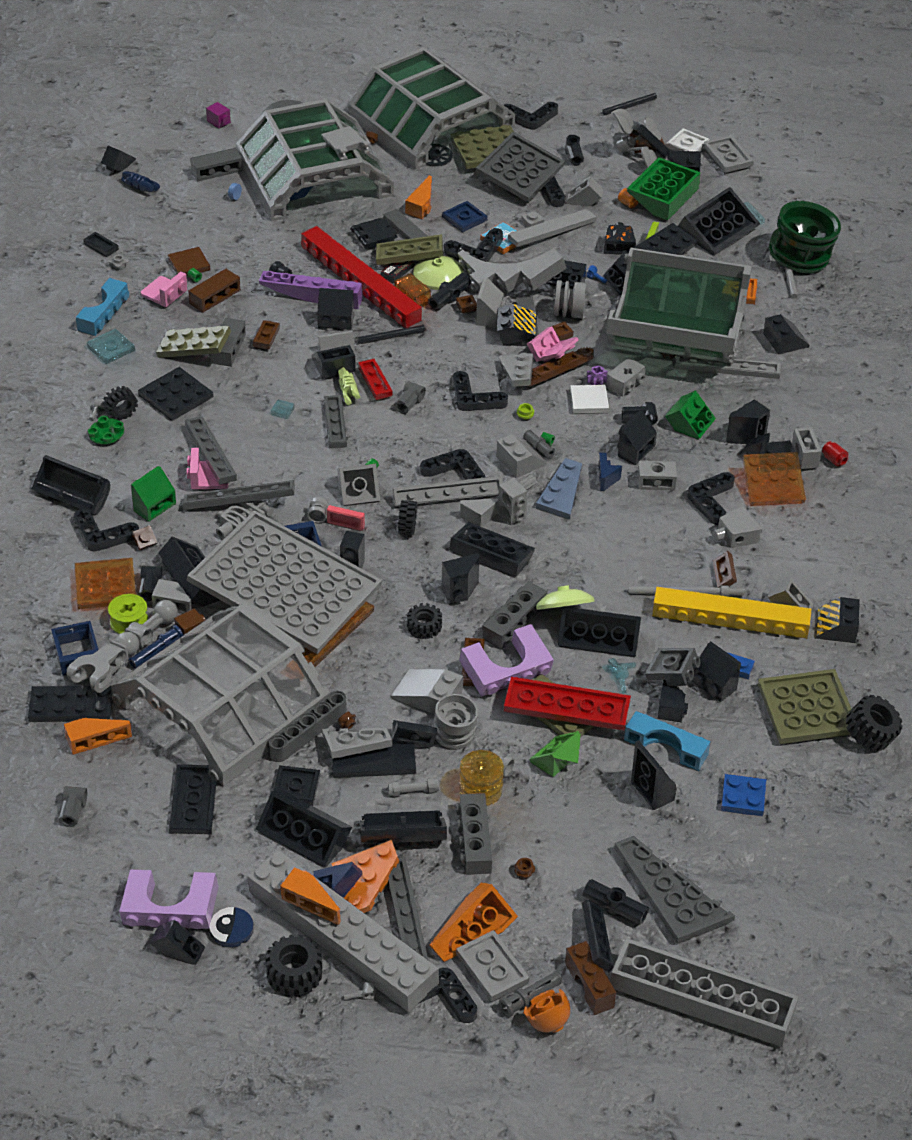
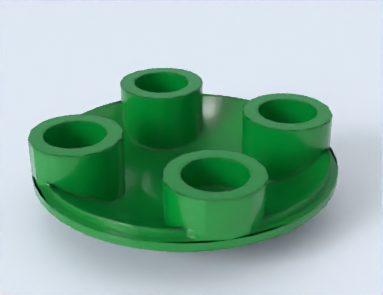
M100 416L98 421L88 429L89 438L98 444L113 443L124 434L123 422L108 418L107 416Z

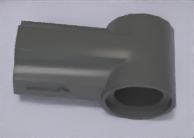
M408 381L404 386L402 395L395 402V407L403 414L409 412L417 401L421 402L423 400L426 388Z
M64 787L63 805L59 822L66 827H73L78 824L81 809L85 807L87 802V788Z

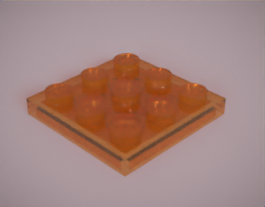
M798 452L743 455L742 460L750 506L805 503L806 497Z
M133 557L75 563L78 610L108 607L115 597L122 594L136 595Z

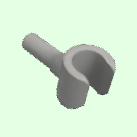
M95 399V408L89 417L90 420H94L99 409L105 410L103 399Z
M367 982L363 985L362 991L345 994L344 999L363 997L365 1000H372L375 997V985L372 982Z

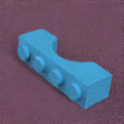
M109 278L101 287L103 303L95 307H84L76 316L77 331L96 336L104 328V325L111 320L114 313L120 309L124 301L129 298L127 283Z
M638 711L634 713L625 727L624 741L635 745V742L639 740L644 747L652 743L667 744L678 752L680 764L699 771L709 755L711 741Z

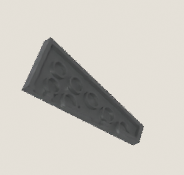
M635 836L615 842L614 849L677 943L735 920V915L732 912L725 911L720 907L718 901L707 897L703 890L679 871L675 872L669 867L668 862L656 857L652 850Z

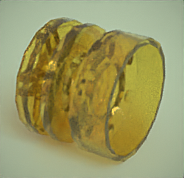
M486 750L472 751L465 755L460 764V794L485 793L487 806L497 802L502 796L504 765L502 759L497 754Z

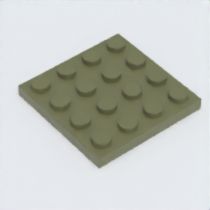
M502 125L494 128L487 127L480 130L472 129L471 131L450 134V140L466 169L476 168L514 131L511 125Z
M835 669L758 679V687L780 744L851 734L846 727L848 725L845 722L851 707Z

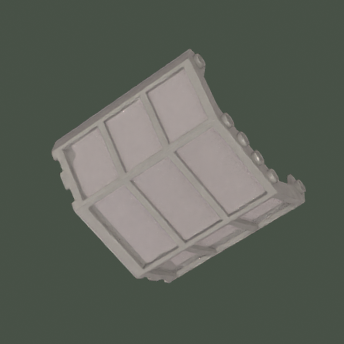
M245 603L237 607L227 608L224 611H218L111 686L112 700L115 704L127 710L129 708L128 695L137 693L141 699L148 701L155 710L161 711L168 720L179 725L182 731L188 732L193 736L208 760L210 778L219 782L222 786H225L269 753L270 738L330 694L326 686H321L317 679V676H319L312 662L308 663L302 652L305 650L302 645Z

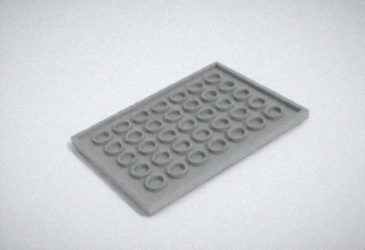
M255 510L187 575L188 582L232 607L245 603L299 642L303 647L316 654L322 650L382 584V580Z

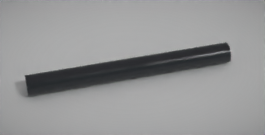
M652 93L602 109V113L607 115L616 109L632 107L656 99L657 95Z
M419 325L357 337L358 344L424 332L425 326Z

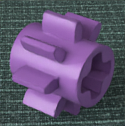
M601 366L592 367L591 371H587V383L591 385L607 383L608 371L604 370Z

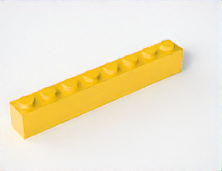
M656 587L652 616L807 639L812 609Z

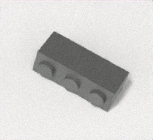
M236 148L190 158L191 172L197 182L243 171L242 157Z
M225 318L220 326H229L231 333L221 352L209 354V356H211V364L232 367L245 338L246 325L244 320Z

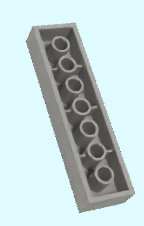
M626 938L612 970L610 982L617 991L783 1047L799 997Z

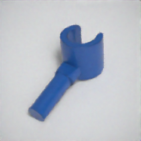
M591 265L588 268L587 277L590 279L595 277L606 284L607 280L597 273V267Z

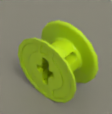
M122 594L115 597L108 606V613L111 616L110 627L113 631L121 634L133 622L145 623L148 620L146 601L135 594Z

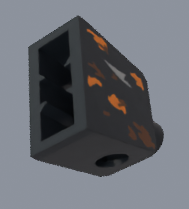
M622 222L608 226L604 240V254L622 255L624 251L629 253L630 248L636 246V239L631 226H625Z

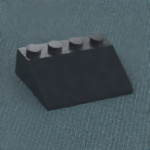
M728 187L687 214L678 224V227L695 238L697 245L715 256L758 227L760 223L732 188Z

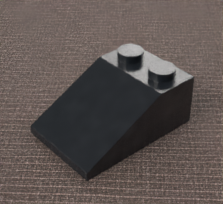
M639 740L636 741L631 783L653 810H656L675 801L677 787L675 782L669 778L664 769Z

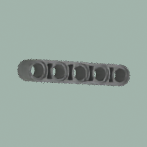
M342 691L331 692L272 736L269 740L271 760L275 762L285 761L322 733V729H327L338 721L347 711L346 694Z

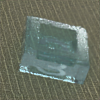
M278 399L271 409V415L288 419L295 408L294 403Z

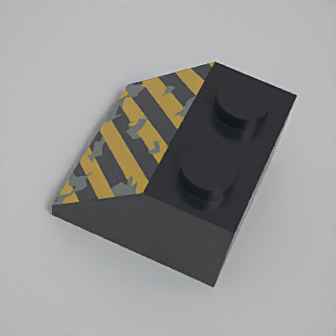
M516 304L499 307L497 332L503 345L534 339L537 335L536 312Z
M839 597L819 607L816 639L856 643L859 629L860 599Z

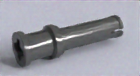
M554 971L524 990L517 989L513 995L499 999L501 1011L508 1018L513 1016L515 1011L520 1008L524 1009L525 1006L528 1007L530 1001L537 995L560 985L563 982L561 975Z

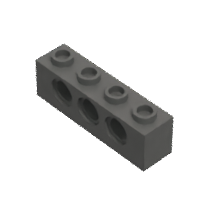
M529 581L523 587L521 586L512 598L507 599L504 606L497 609L494 615L484 622L482 626V639L502 650L512 640L514 630L526 626L542 610H537L536 605L547 595V591Z
M485 793L460 794V803H456V815L461 817V819L457 820L458 832H462V836H459V849L464 850V853L460 854L461 866H465L466 875L491 874L492 854Z

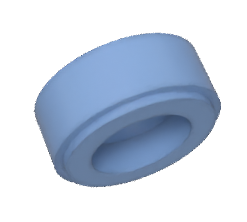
M237 183L230 185L228 190L230 199L238 200L242 192L241 185Z

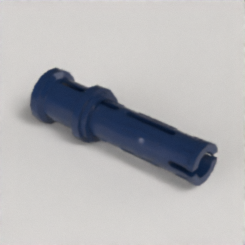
M177 625L171 626L169 631L158 635L155 642L129 658L130 665L136 669L184 635Z

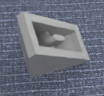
M498 499L460 501V517L480 527L486 525L497 515Z

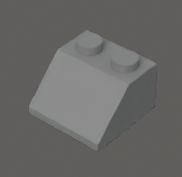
M486 277L483 279L477 297L476 325L497 328L498 308L506 306V301H503L504 294Z
M513 434L497 440L496 457L516 478L547 465V462L527 441Z
M376 464L337 469L343 505L380 501Z

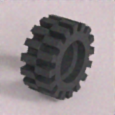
M117 386L116 390L112 388L111 393H106L108 397L104 396L103 407L111 418L120 421L122 417L127 419V415L132 416L131 412L136 411L135 407H138V400L128 387L122 386L120 388ZM125 400L121 405L116 406L119 402Z
M401 500L398 534L414 535L417 519V501Z
M420 603L419 607L414 605L407 613L408 632H411L412 636L416 634L418 639L420 636H423V639H426V636H429V639L433 638V635L437 636L442 628V612H440L439 608L436 609L435 605L430 607L429 603H426V606ZM426 619V620H429L430 622H428V623H422V622H419V620Z

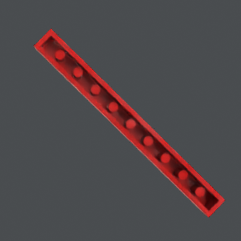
M318 226L301 233V246L304 250H307L314 258H317L344 281L362 283V295L392 317L398 324L408 328L422 321V307Z

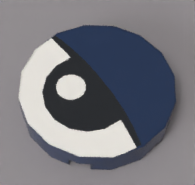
M227 907L219 910L213 915L210 922L211 936L215 939L216 943L225 947H237L244 941L247 942L254 930L251 915L244 909L237 907Z

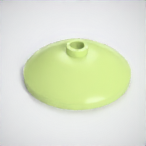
M447 256L425 258L419 261L413 270L416 282L425 288L438 290L444 281L450 282L456 276L463 273V268L460 264Z
M569 585L557 587L558 591L551 592L543 597L536 605V608L538 610L595 602V599L592 595L582 590L569 589Z

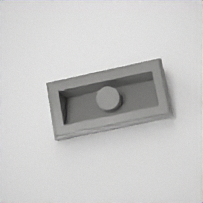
M352 330L318 336L319 351L350 345L353 352H355Z

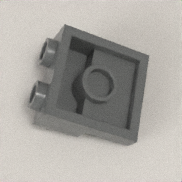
M658 648L645 672L647 680H666L667 686H686L688 681H692L694 678V669L700 666V657L697 656L695 648Z

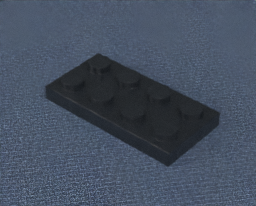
M671 223L633 248L682 255L695 247L697 240L674 223Z
M112 685L101 693L91 690V686H32L28 721L71 722L82 718L111 720Z

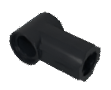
M568 135L566 137L565 153L568 155L570 163L574 166L584 162V156L580 147V137Z
M645 402L641 406L622 407V422H628L631 416L635 415L639 410L644 412L652 425L658 421L656 405L652 402Z
M162 566L141 567L139 596L145 601H152V594L159 579H162Z

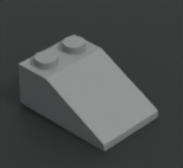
M409 669L392 693L391 699L435 715V708L439 699L446 695L463 693V676L446 669Z

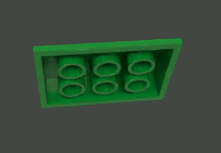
M658 157L627 188V192L653 215L669 220L699 189L701 173Z

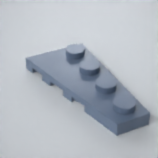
M565 458L536 502V509L570 520L582 463Z

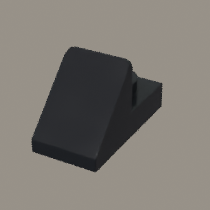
M770 433L753 438L743 449L744 452L774 466L784 456L785 450L769 443Z

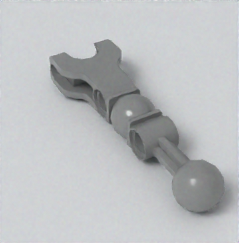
M170 600L158 602L154 607L153 616L145 623H131L125 629V632L117 636L115 641H110V644L104 645L94 654L80 656L73 661L67 668V678L75 683L90 678L91 690L98 693L103 692L112 684V674L130 656L134 655L139 648H143L144 645L150 643L153 638L154 628L159 624L168 625L174 622V618L178 615L176 605Z

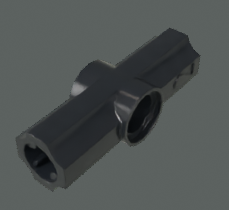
M461 273L450 282L444 281L439 286L438 291L428 298V304L431 306V309L436 311L449 301L455 302L460 293L471 284L468 275Z
M589 879L583 890V897L605 907L607 913L612 916L622 915L638 924H643L649 912L648 906L626 896L622 888H609L593 879Z

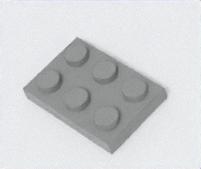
M732 135L704 142L703 147L725 173L753 166L752 158Z
M494 930L456 948V955L491 1002L529 983L530 977Z

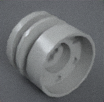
M557 280L553 293L554 316L559 317V310L563 309V317H566L567 310H571L572 318L583 319L586 283L575 282L573 289H569V281H566L565 289H562V281Z
M450 694L439 699L435 708L433 727L437 728L435 740L440 745L450 749H460L472 742L478 718V708L475 702L462 694Z

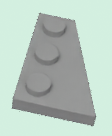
M533 353L498 356L499 363L503 366V370L507 373V377L513 387L531 385Z
M362 728L359 732H349L348 729H340V732H330L329 729H322V735L332 759L392 746V739L387 728Z

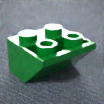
M697 391L681 396L665 416L675 431L697 440L702 437L716 419Z
M157 466L131 484L133 511L148 522L176 504L175 489L160 466Z

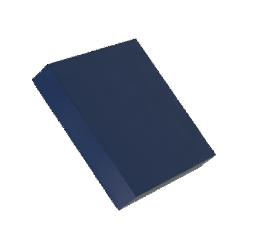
M468 201L442 212V218L462 233L488 221V216Z

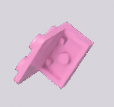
M180 272L171 280L159 276L141 291V296L167 307L187 291L186 274Z
M551 326L528 342L527 346L531 353H533L536 362L542 360L547 362L554 357L558 359L564 356V352L574 348L575 343L579 340L577 337L560 341Z
M191 448V455L187 456V463L190 468H187V479L191 480V489L228 488L229 483L219 484L207 462L200 461L199 448Z

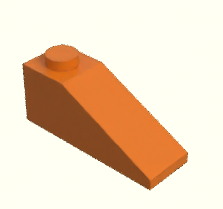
M429 175L405 200V214L423 219L430 213L432 176Z
M82 718L64 724L65 737L73 755L132 737L129 720Z
M294 867L280 886L282 900L339 925L341 918L340 908L313 875L305 870L302 871Z

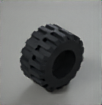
M874 695L864 696L849 711L845 720L848 725L846 728L851 733L850 736L858 744H861L866 749L869 748L871 751L885 749L901 733L903 726L901 725L902 719L899 717L900 714L895 710V707L886 699L883 700L882 697H875Z
M289 935V938L283 936L279 942L274 941L272 943L273 947H269L267 950L268 954H266V974L269 985H273V989L276 992L280 990V994L284 996L286 993L289 994V997H294V994L303 996L304 992H312V987L316 988L319 985L323 973L322 953L318 949L317 943H312L310 938L304 939L303 935L298 937ZM290 963L303 964V966L299 968L285 967L287 964Z

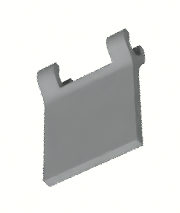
M351 126L321 134V137L336 151L341 161L348 159L345 155L346 152L361 148L364 154L371 152L368 148L371 143L368 140L365 141Z

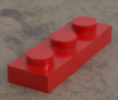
M375 358L358 362V368L376 400L393 396V391Z

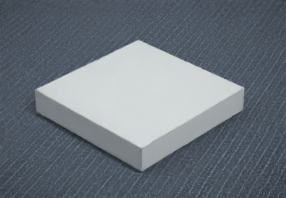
M683 128L667 142L666 147L674 151H702L704 149V142L710 139Z
M570 385L574 414L609 413L606 385Z

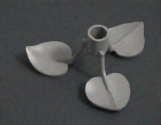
M624 109L612 111L611 113L617 119L620 128L626 134L621 140L616 142L618 150L621 153L641 150L646 168H648L657 159L653 150H649L648 147H634L635 141L642 137H629L633 131L634 123L628 111ZM646 118L644 126L661 140V132L657 128L655 121L652 118Z

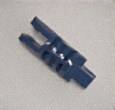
M129 171L122 172L121 181L138 190L150 193L158 191L160 188L157 182L150 180L148 177Z

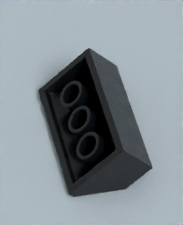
M172 536L158 552L162 558V563L169 569L171 577L179 583L191 599L192 605L197 604L204 607L220 601V599L187 581V575L205 558L200 548Z
M563 606L558 645L636 656L642 617Z
M272 791L256 830L327 867L345 846L352 826L285 791Z

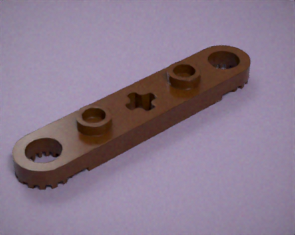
M581 347L575 352H569L561 358L553 359L533 368L531 385L528 386L547 381L553 376L594 358V349L591 347Z

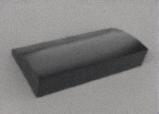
M468 522L451 537L449 550L462 556L479 553L480 563L517 577L530 560L535 548Z

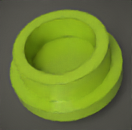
M528 403L519 405L517 416L525 420L534 416L532 405Z

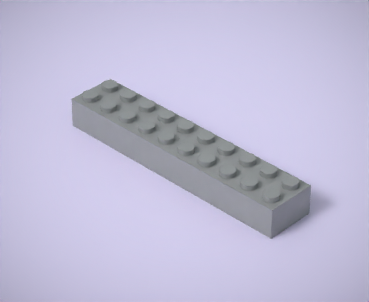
M279 850L247 876L249 892L366 981L374 983V987L407 1012L425 998L429 991L439 985L438 967L317 878L316 880L340 908L341 922L339 925L282 900L281 884L294 867L302 871L305 869Z

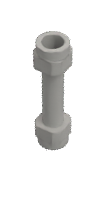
M427 778V782L399 785V782H392L388 784L389 796L393 797L400 796V793L428 790V793L439 791L438 778Z

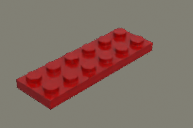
M511 677L504 703V712L625 731L631 695Z

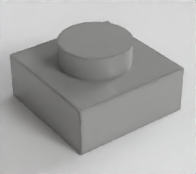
M536 211L521 217V221L527 227L544 222V219Z

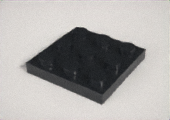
M181 367L175 368L138 390V395L171 421L214 397L212 390Z

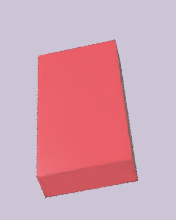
M329 505L327 508V523L363 531L365 527V513Z

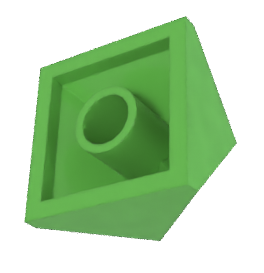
M579 731L555 736L534 754L529 761L554 777L567 765L578 763L581 734Z

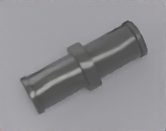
M527 430L524 433L523 439L529 442L533 449L540 451L546 458L550 459L554 456L555 449L548 445L544 438L538 437L532 430Z

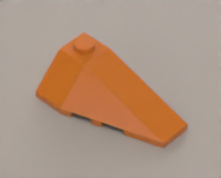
M481 882L464 899L429 946L445 962L457 956L456 948L493 930L497 935L504 932L518 916L492 884Z

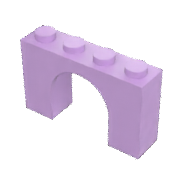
M531 624L518 628L513 632L511 642L522 659V663L515 667L505 668L494 664L488 658L480 643L461 649L459 661L472 679L481 697L487 694L492 695L498 690L508 688L511 677L531 680L541 674L546 675L551 671L554 659Z
M130 869L119 911L123 925L158 927L159 925L176 920L183 928L209 929L219 887L216 873L194 872L190 891L184 900L172 906H159L151 902L155 886L152 871Z

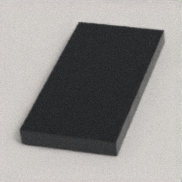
M392 741L391 747L348 755L342 758H333V778L416 774L414 744Z
M176 764L169 834L212 835L217 781L210 778L209 765Z

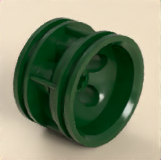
M808 201L789 202L780 209L777 218L778 228L772 233L768 249L771 256L788 269L802 273L819 272L825 269L830 261L833 247L841 231V223L838 217L824 206Z

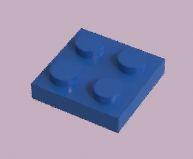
M725 774L721 811L763 817L766 779Z

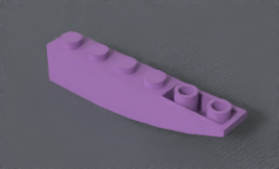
M263 271L259 279V284L312 303H318L319 288L354 290V309H359L362 302V283L272 271Z

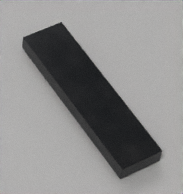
M586 899L582 903L592 961L609 973L614 968L603 909Z

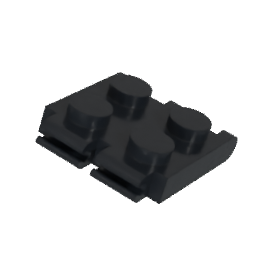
M378 218L353 225L350 228L352 233L357 235L356 238L363 243L365 249L374 248L377 246V243L394 241L398 237V233L391 227L387 219L381 220Z

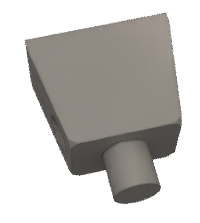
M743 506L720 517L718 529L713 530L712 534L715 541L724 539L733 548L759 543L761 528Z

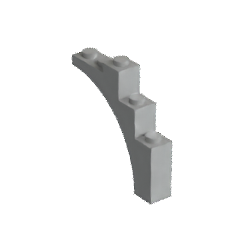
M554 248L533 259L509 264L481 261L472 257L464 250L458 253L460 258L458 262L463 269H467L472 279L471 285L475 291H480L484 277L488 278L495 286L498 285L501 289L504 288L508 293L522 283L536 290L552 279L553 276L555 277L566 269L563 257Z

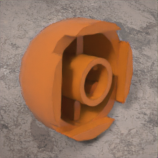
M553 989L543 992L530 1001L532 1005L529 1008L525 1006L524 1015L534 1029L547 1033H556L563 1029L570 1017V1003L563 990L559 989L560 993H555Z

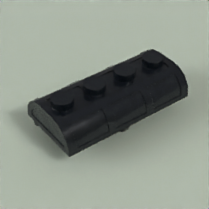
M45 455L31 489L79 509H87L92 514H98L107 500L111 484L108 479Z
M440 810L366 813L362 816L364 821H360V841L367 848L375 847L378 843H385L392 840L394 847L399 846V842H408L409 846H418L421 844V841H429L430 845L442 844L443 840H447V826L445 819L440 818L442 817Z

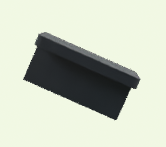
M393 720L392 741L427 747L433 746L437 736L436 727Z

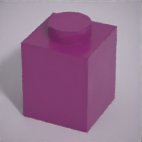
M219 102L214 103L206 108L207 122L218 129L231 123L230 109Z

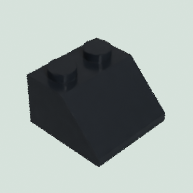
M319 288L318 328L352 330L354 290Z
M783 315L765 318L763 334L778 355L809 347V343L795 324Z
M479 553L442 562L441 590L449 605L467 601L479 583Z
M710 641L700 655V666L694 669L692 681L707 691L712 697L722 702L737 690L741 662Z

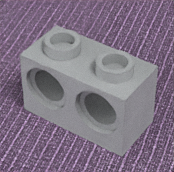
M513 478L499 485L498 513L510 525L522 521L526 518L527 490Z

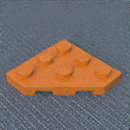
M392 840L331 863L332 866L353 862L362 870V876L346 894L344 899L363 913L371 911L375 904V898L379 892H382L389 880L390 872L399 863Z

